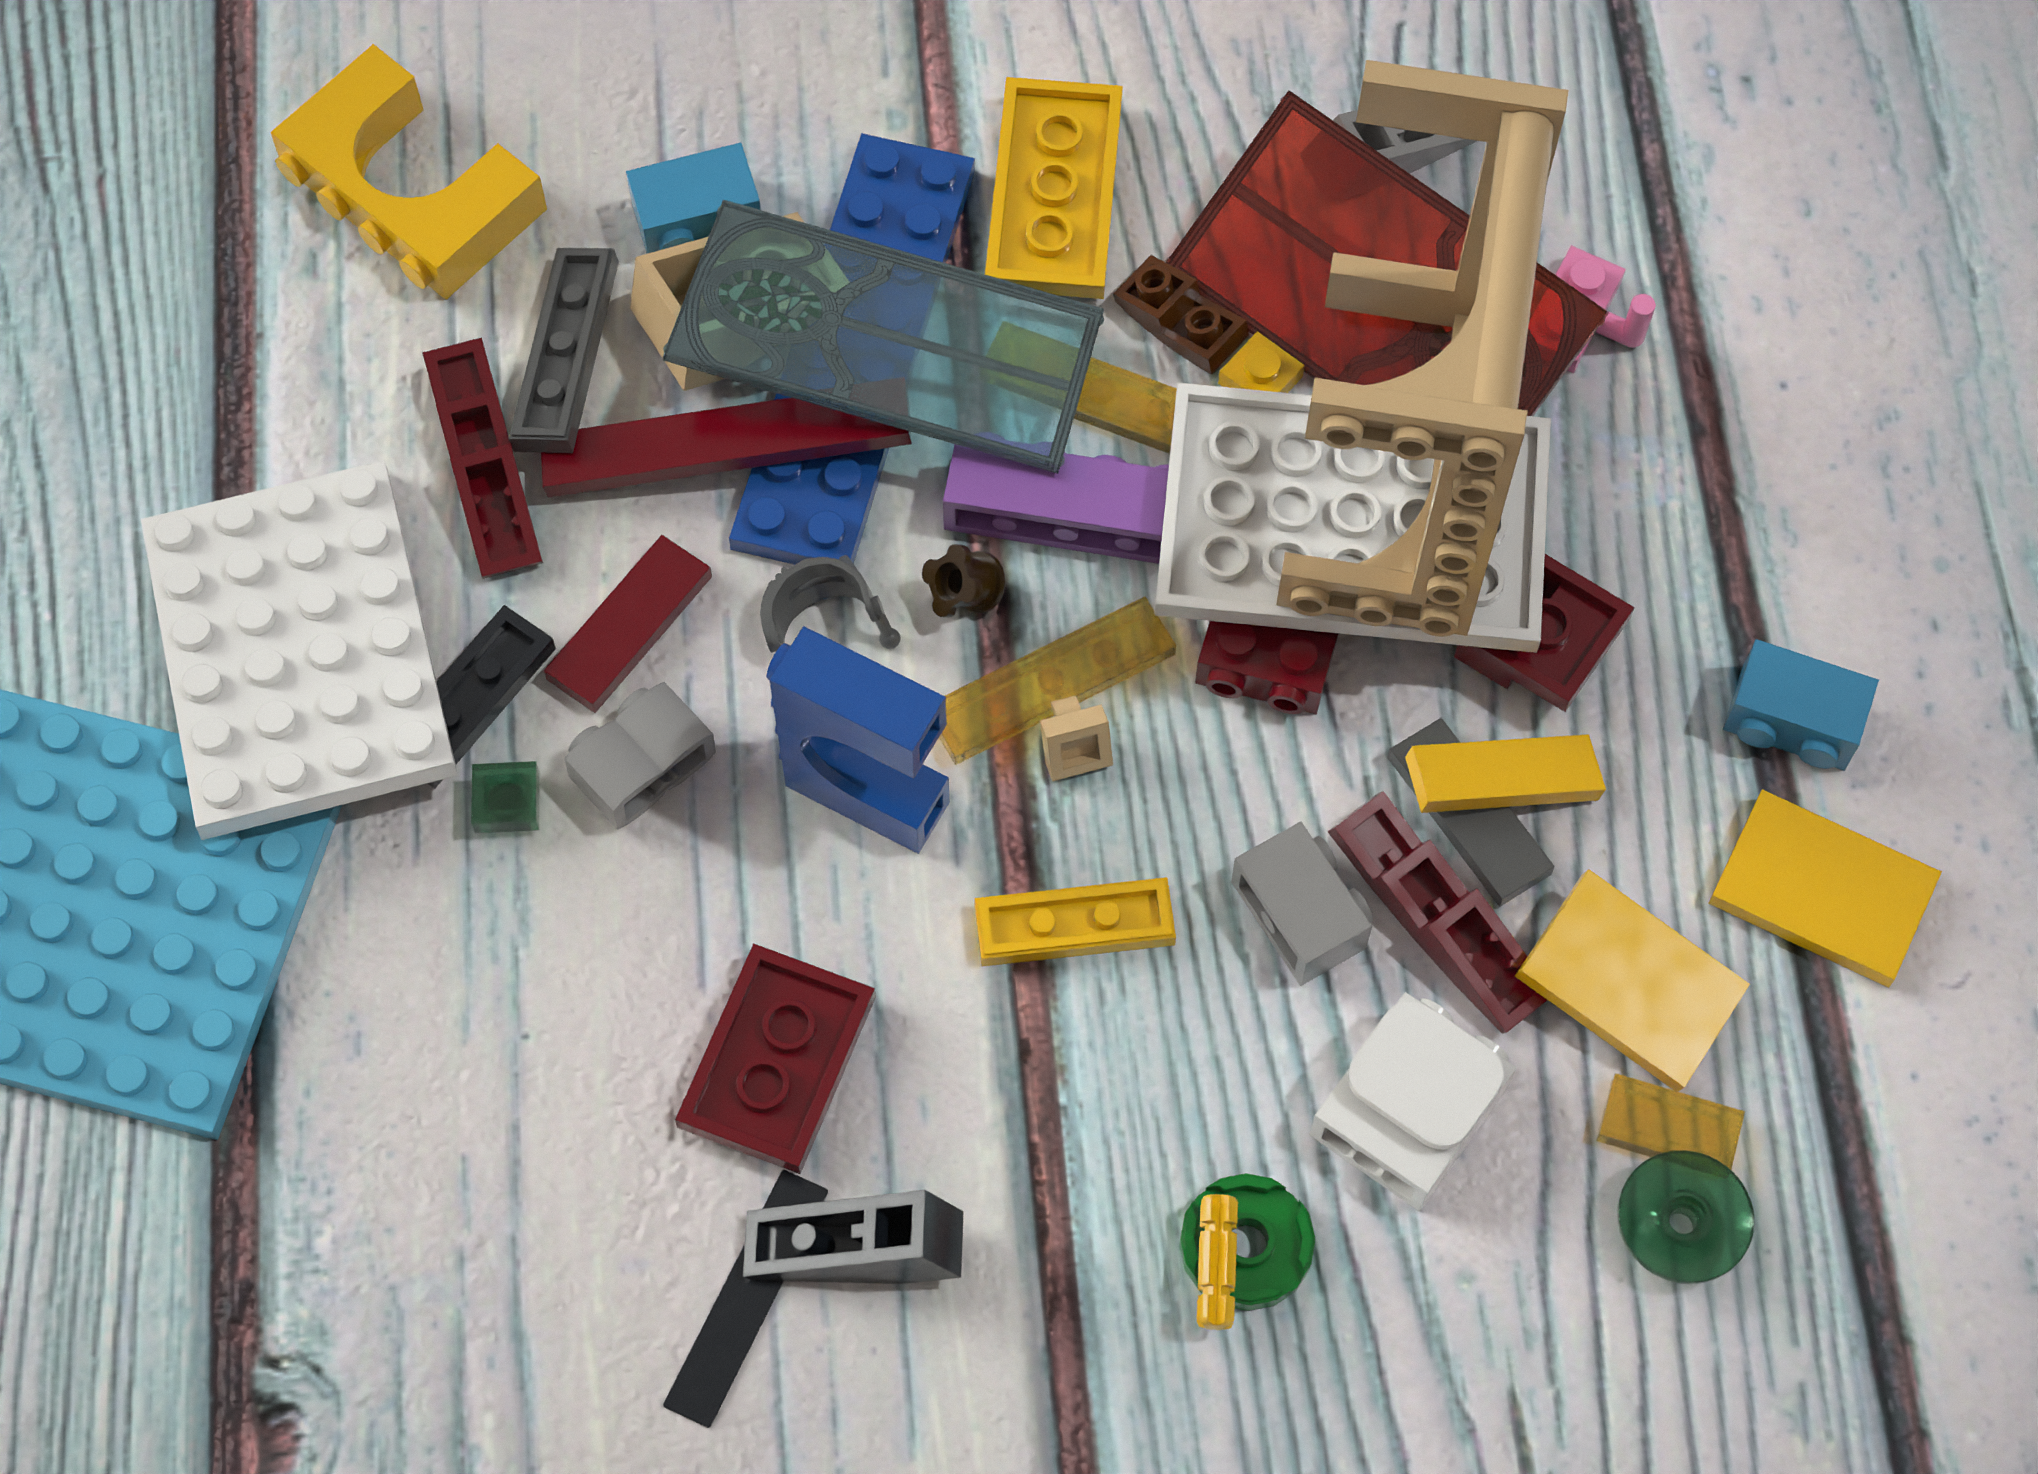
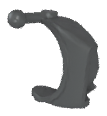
M847 555L841 556L839 559L829 557L809 558L798 562L789 569L781 568V573H777L775 580L769 582L762 598L760 610L761 625L771 653L776 652L785 643L784 640L788 627L793 619L802 611L823 599L837 596L857 598L865 604L866 612L871 621L876 623L880 631L879 641L884 648L894 649L899 645L901 637L899 632L891 627L884 613L878 595L873 596L863 576Z

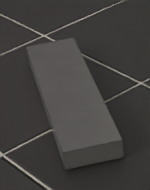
M613 248L556 249L508 438L514 452L573 453L619 264L615 249Z

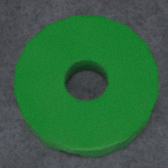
M1247 1173L1220 1178L1206 1187V1190L1199 1194L1195 1201L1193 1200L1185 1212L1179 1243L1185 1272L1195 1286L1198 1288L1200 1232L1205 1231L1204 1228L1200 1227L1201 1200L1206 1195L1224 1194L1233 1196L1238 1201L1236 1228L1245 1225L1252 1226L1263 1234L1266 1241V1249L1256 1257L1246 1258L1236 1254V1286L1234 1292L1230 1293V1296L1235 1297V1309L1252 1311L1272 1307L1296 1292L1310 1270L1316 1239L1310 1213L1300 1200L1298 1202L1294 1195L1286 1191V1187L1276 1180Z

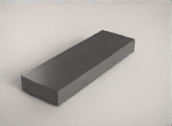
M1441 717L1390 748L1387 758L1415 794L1405 758L1410 748L1415 745L1461 742ZM1510 807L1428 812L1499 907L1552 875L1555 866Z

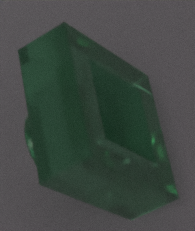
M536 761L472 764L471 824L475 833L539 830L540 771Z

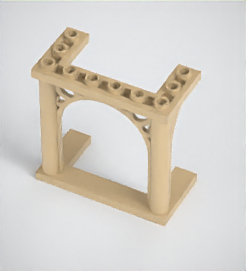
M1366 60L1356 117L1357 123L1487 143L1457 271L1333 252L1324 307L1453 327L1451 343L1433 359L1405 375L1372 385H1359L1315 378L1305 439L1322 441L1326 445L1337 449L1361 447L1392 452L1398 457L1407 460L1431 458L1434 459L1432 479L1425 504L1409 529L1388 548L1365 561L1352 563L1285 552L1277 606L1290 607L1297 613L1307 616H1319L1327 613L1352 617L1370 626L1396 624L1420 628L1429 635L1439 637L1453 634L1468 636L1525 433L1527 411L1519 410L1518 402L1546 187L1566 113L1569 90Z

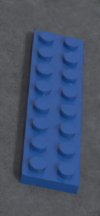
M861 133L827 238L944 271L975 173V158ZM824 247L823 250L848 286L873 275L876 262ZM894 268L887 286L869 293L854 302L845 311L842 320L922 343L941 281ZM838 330L836 335L838 354L854 382L853 388L904 381L906 390H908L919 353ZM811 344L804 347L791 348L780 384L815 394L833 391L835 382L822 361L818 345ZM776 393L774 400L790 397ZM889 448L752 468L729 536L730 549L794 565L804 559L816 557L839 559V557L847 555L854 564Z

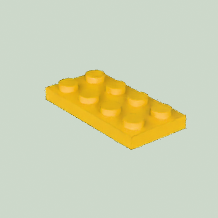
M1006 77L984 277L985 284L1018 293L1104 299L1123 86Z

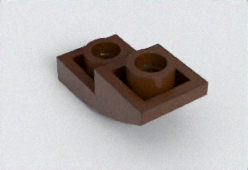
M1150 255L1113 293L1115 302L1144 329L1177 354L1211 375L1249 336L1246 319L1201 296L1197 279L1153 255Z

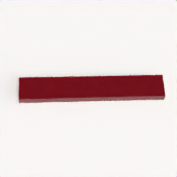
M904 381L852 389L849 398L850 404L910 420L907 390ZM833 391L817 394L831 397ZM790 397L581 428L578 430L573 453L541 452L542 486L547 497L550 498L911 445L912 439L910 431Z

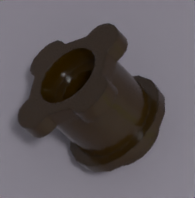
M954 544L948 548L946 555L938 560H927L922 568V579L925 583L929 584L933 596V612L939 617L949 618L954 616L959 606L975 613L991 611L999 604L1004 594L1005 575L1003 567L999 560L989 552L975 551L971 553L970 549L965 545Z

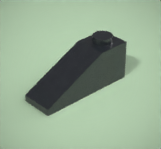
M927 1190L748 1210L743 1277L749 1280L906 1284L961 1278L964 1211Z

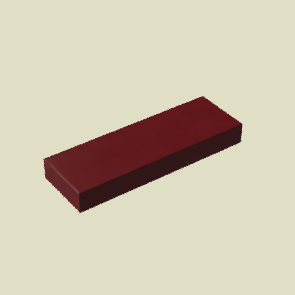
M661 535L544 669L546 680L596 713L712 578L711 567L664 535Z

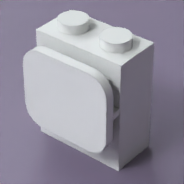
M1405 992L1397 1004L1386 1012L1355 1054L1349 1069L1315 1114L1309 1135L1420 1212L1506 1092L1517 1067L1508 1062L1509 1057L1507 1053L1495 1042L1483 1036L1474 1037L1454 1024L1451 1015L1439 1004L1425 998L1418 1001Z

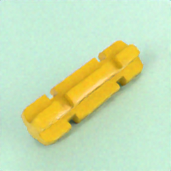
M1211 1194L1204 1196L1201 1200L1200 1227L1204 1228L1205 1231H1201L1199 1237L1198 1290L1203 1292V1294L1198 1295L1196 1322L1199 1327L1209 1330L1230 1329L1235 1319V1297L1230 1296V1293L1234 1292L1236 1286L1237 1234L1232 1232V1230L1236 1229L1238 1220V1201L1230 1195Z

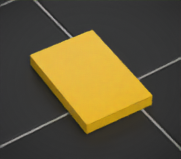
M1762 789L1708 904L1889 988L1898 974L1942 871Z
M1590 869L1581 875L1515 975L1516 978L1676 1092L1686 1087L1750 983Z

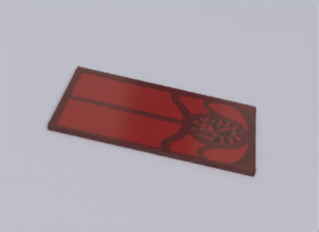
M1288 90L1171 256L1166 259V263L1197 279L1201 296L1246 319L1248 331L1252 335L1258 331L1304 364V372L1312 378L1359 385H1372L1405 375L1433 359L1451 343L1453 327L1324 307L1333 252L1457 271L1470 215ZM1538 262L1536 264L1518 409L1526 410L1527 416L1535 415L1599 326L1605 323V318L1609 314L1607 310Z

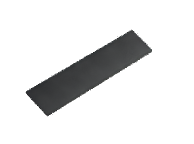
M782 1170L763 1209L824 1202L828 1189L787 1170ZM745 1244L663 1403L664 1408L707 1428L711 1427L784 1282L749 1280L743 1277Z

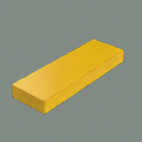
M1589 734L1415 745L1410 748L1405 756L1421 813L1598 801L1606 790Z
M1167 877L974 898L982 967L1175 946L1176 943Z

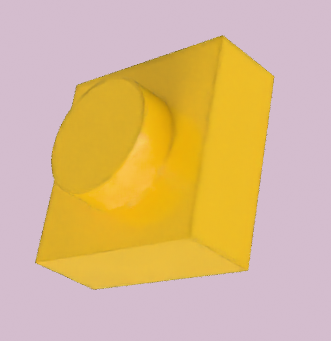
M1257 331L1219 371L1218 384L1222 387L1288 393L1303 377L1305 365Z

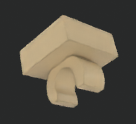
M1076 696L1052 701L1051 707L1055 717L1040 720L1045 764L1052 782L1113 766L1109 721L1102 704L1081 710Z

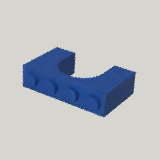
M803 626L791 646L783 643L778 648L766 674V678L770 682L771 707L774 708L775 733L778 735L779 759L782 761L785 786L919 854L950 803L949 777L923 765L947 725L946 697Z

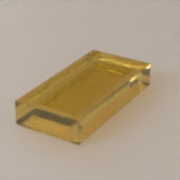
M1615 1073L1611 1080L1596 1141L1727 1179L1731 1173L1745 1111Z

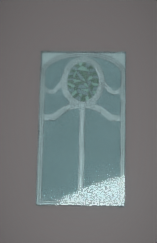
M723 199L721 206L717 208V217L670 338L663 347V361L1057 474L1059 473L1060 467L1065 463L1064 452L1099 326L1104 323L1103 308Z

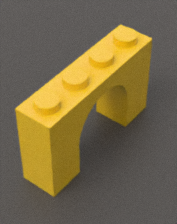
M372 44L270 132L279 156L275 159V163L280 172L293 185L300 187L305 184L314 191L319 203L333 218L341 221L345 217L357 227L361 238L373 251L380 255L387 251L397 259L404 274L421 289L429 286L447 300L547 210L539 175L497 143L458 179L436 193L413 198L397 197L381 192L371 186L364 179L372 157L384 144L424 110L415 77L376 45Z

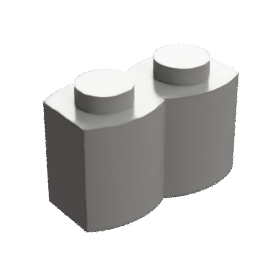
M665 682L649 690L647 688H640L630 694L619 707V715L615 720L606 723L600 728L591 726L583 730L571 742L568 749L569 754L564 758L569 778L616 829L626 826L645 813L666 791L684 782L704 766L716 753L714 734Z

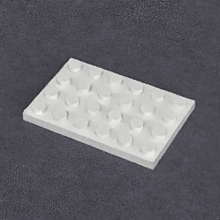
M1177 382L1154 615L1537 653L1541 642L1551 418L1527 416L1524 438L1468 636L1453 634L1439 637L1429 635L1420 628L1396 624L1370 626L1359 622L1356 618L1327 613L1319 616H1307L1297 613L1290 607L1276 605L1285 552L1360 563L1377 555L1396 542L1416 520L1425 504L1431 485L1434 459L1407 460L1398 457L1392 452L1361 447L1337 449L1326 445L1322 441L1305 439L1312 395Z
M385 460L141 519L195 826L202 840L458 776Z

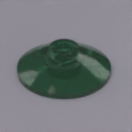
M1668 1151L1657 1154L1641 1163L1625 1182L1617 1206L1620 1234L1632 1256L1654 1275L1675 1283L1700 1284L1722 1277L1741 1261L1751 1244L1754 1233V1210L1750 1196L1741 1180L1731 1169L1717 1159L1694 1151ZM1673 1214L1687 1216L1692 1223V1232L1682 1234L1675 1231L1670 1224V1216Z

